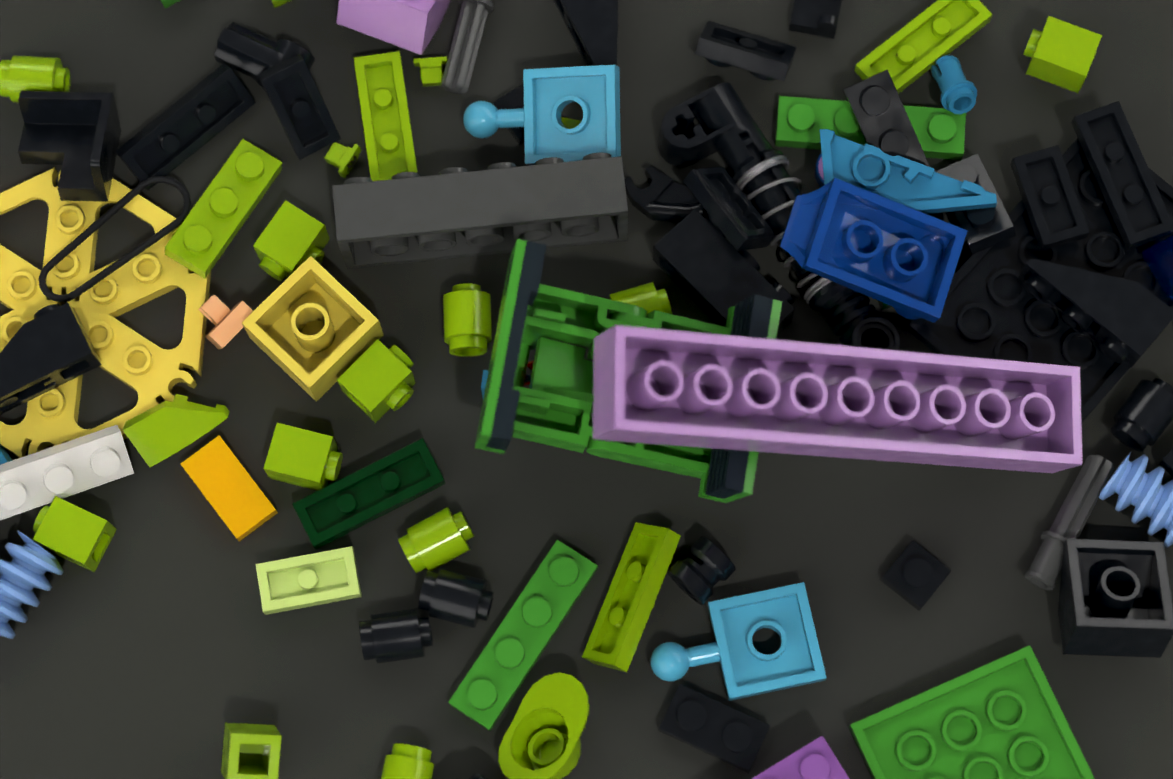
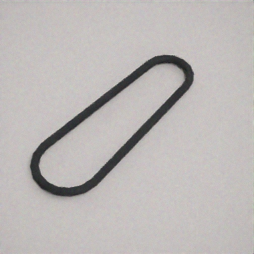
M167 176L150 177L139 183L43 267L39 276V287L43 294L53 301H71L180 226L189 214L191 207L190 194L185 186L175 178ZM166 183L180 191L183 196L184 207L182 213L175 221L73 292L66 295H58L49 290L46 285V277L49 271L143 189L152 184Z

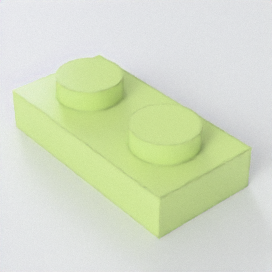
M352 546L255 564L262 609L265 615L362 597L355 552Z

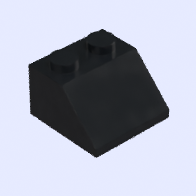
M1091 539L1065 540L1058 605L1063 654L1161 658L1173 636V603L1164 542Z

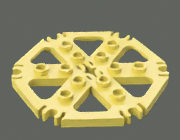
M52 168L1 192L0 215L32 200H42L48 204L49 214L43 259L44 267L100 218L102 206L109 203L116 204L131 189L112 178L108 202L61 201L58 186H56L58 172L55 168ZM139 194L123 207L154 228L155 234L177 219ZM180 226L80 295V298L78 296L71 301H67L78 315L102 364L99 367L137 391L138 402L136 406L130 411L95 428H81L78 426L82 374L28 401L26 416L20 423L7 425L0 421V445L21 458L26 456L28 445V455L43 450L47 446H56L114 425H118L123 440L128 438L123 432L126 421L155 407L163 399L173 402L175 396L171 394V390L175 384L185 383L193 389L196 387L197 383L191 374L184 371L183 368L195 371L200 377L202 375L207 318L198 309L209 299L211 271L204 279L196 273H191L193 271L165 255V246ZM98 229L49 271L46 277V285L49 290L52 289L54 294L66 295L73 292L114 263L112 262L94 271ZM1 244L0 303L12 311L0 316V353L22 325L34 319L36 312L49 305L59 304L62 306V304H65V302L49 300L43 294L39 287L41 270ZM176 288L182 289L186 294L183 336L180 344L173 349L166 350L160 348L115 319Z

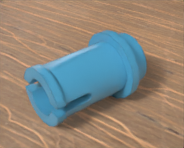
M947 55L937 59L935 62L938 67L932 65L931 74L936 79L942 92L940 101L943 107L954 114H964L970 111L976 104L978 92L974 83L967 81L961 69V64L955 56Z

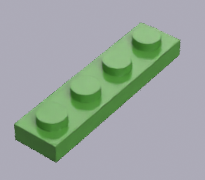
M779 96L775 146L821 150L819 129H829L834 131L837 136L865 146L866 141L848 101ZM903 105L926 158L962 160L965 144L966 113L954 114L945 108Z
M557 539L449 700V705L491 732L597 572L598 565Z

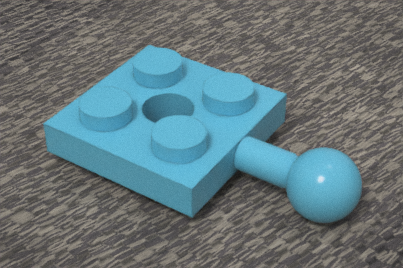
M617 65L523 69L524 108L498 110L490 102L477 101L467 107L463 116L465 129L476 138H488L495 134L498 128L524 127L525 164L535 165L536 161L549 157L561 158L564 162L583 160V157L588 154L599 152L609 153L611 157L621 156L620 67ZM577 102L583 110L582 121L577 127L567 129L561 120L562 110L569 103Z
M804 582L708 602L707 606L715 642L687 649L675 642H665L655 648L650 660L654 674L664 681L681 679L687 673L689 667L720 661L729 701L821 682L827 678ZM763 628L774 630L780 637L781 646L779 650L770 655L761 654L753 646L752 637L754 633Z

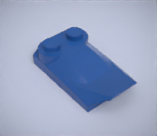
M834 178L828 184L815 191L797 195L780 242V247L788 252L802 269L891 305L904 318L912 320L923 318L934 323L941 317L968 230Z

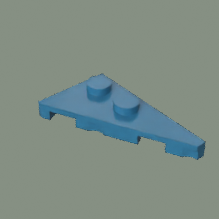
M819 129L824 185L837 178L925 214L993 208L997 205L996 194L984 190L980 185L967 180L961 182L934 172V168L899 155L891 156L884 153L880 148L867 143L864 146L835 135V132L829 129Z

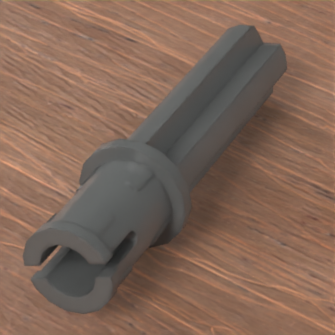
M458 0L461 10L441 82L442 87L448 92L465 94L468 91L487 15L494 11L495 6L491 2L492 0Z
M1098 454L1087 457L1049 531L1045 530L1042 532L1041 539L1043 543L1031 566L1024 574L1026 580L1035 586L1048 591L1054 589V584L1062 571L1065 540L1079 538L1099 499L1102 488L1114 470L1113 463Z

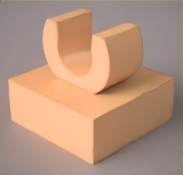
M216 295L211 296L198 309L215 325L205 337L218 350L223 349L243 328L242 322L253 312L243 300L230 310Z

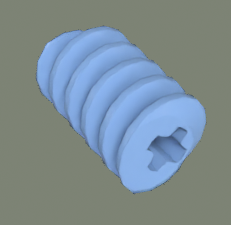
M1130 452L1102 488L1099 498L1103 501L1115 493L1118 494L1115 510L1121 512L1130 505H1133L1135 508L1131 522L1136 524L1146 517L1151 518L1147 534L1152 536L1163 528L1166 529L1164 546L1168 548L1173 545V479L1162 485L1164 468L1159 466L1146 473L1145 470L1149 458L1143 454L1131 462L1129 461Z
M19 530L17 532L25 544L21 546L10 542L7 543L5 548L12 561L0 559V636L13 639L16 634L8 621L14 620L25 623L28 620L20 607L21 604L38 607L40 601L32 591L34 587L50 591L52 588L44 574L50 572L62 575L64 572L56 557Z

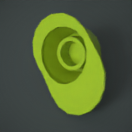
M560 672L546 675L534 683L523 698L499 746L498 762L503 774L508 779H562L569 775L577 766L581 756L580 736L589 715V696L584 685L573 675Z

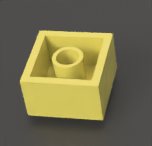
M312 256L301 264L242 322L249 338L316 402L377 339L380 340L384 336L379 320Z

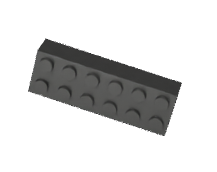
M592 153L584 156L583 160L564 162L561 158L549 157L536 161L535 165L516 167L514 163L500 162L488 166L487 170L470 172L463 167H451L441 170L439 175L421 177L420 174L415 172H402L393 175L391 180L372 181L368 177H353L345 180L342 185H332L336 238L347 269L510 253L513 250L516 239L546 244V249L628 241V206L622 156L611 157L609 153Z

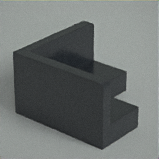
M21 91L18 98L24 121L18 149L21 164L62 165L58 184L61 201L108 202L117 156L115 151L118 149L121 135L113 93Z

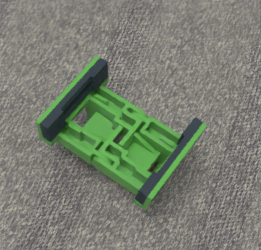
M516 239L509 258L474 448L504 454L512 437L580 453H583L586 449L587 453L597 457L700 478L698 494L700 498L729 503L752 495L759 452L593 440L594 361L584 359L586 348L583 347L589 348L587 359L594 360V337L615 325L776 339L782 301L754 294L753 297L750 296L748 299L741 301L740 304L737 303L728 309L726 327L657 310L647 314V310L636 305L540 284L547 245ZM536 348L534 360L528 362L530 350ZM528 367L532 370L531 380L524 383Z

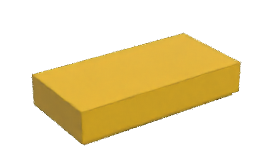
M220 435L181 463V466L239 542L278 513Z

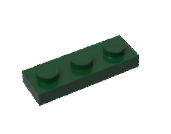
M422 438L306 496L292 505L316 550L446 483Z

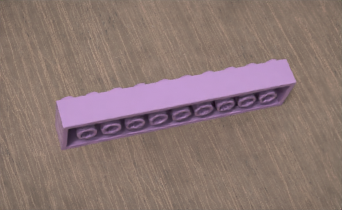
M615 325L594 337L593 440L1055 473L1083 465L1080 367Z

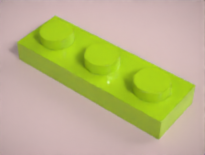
M937 0L858 62L855 66V72L864 80L888 69L899 94L931 69L932 65H936L935 61L950 54L988 24L992 14L980 0Z
M400 51L355 57L354 64L370 178L372 181L391 180L392 176L398 173H418Z
M242 139L165 246V255L205 279L282 171V162Z
M635 522L582 658L596 665L623 672L628 671L669 565L672 562L681 537L679 534L669 528Z

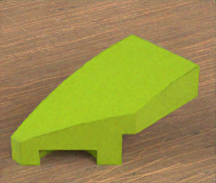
M175 394L173 402L166 400L126 421L123 432L147 465L152 467L192 444L226 420L230 412L228 408L221 404H216L214 408L187 401L188 396Z

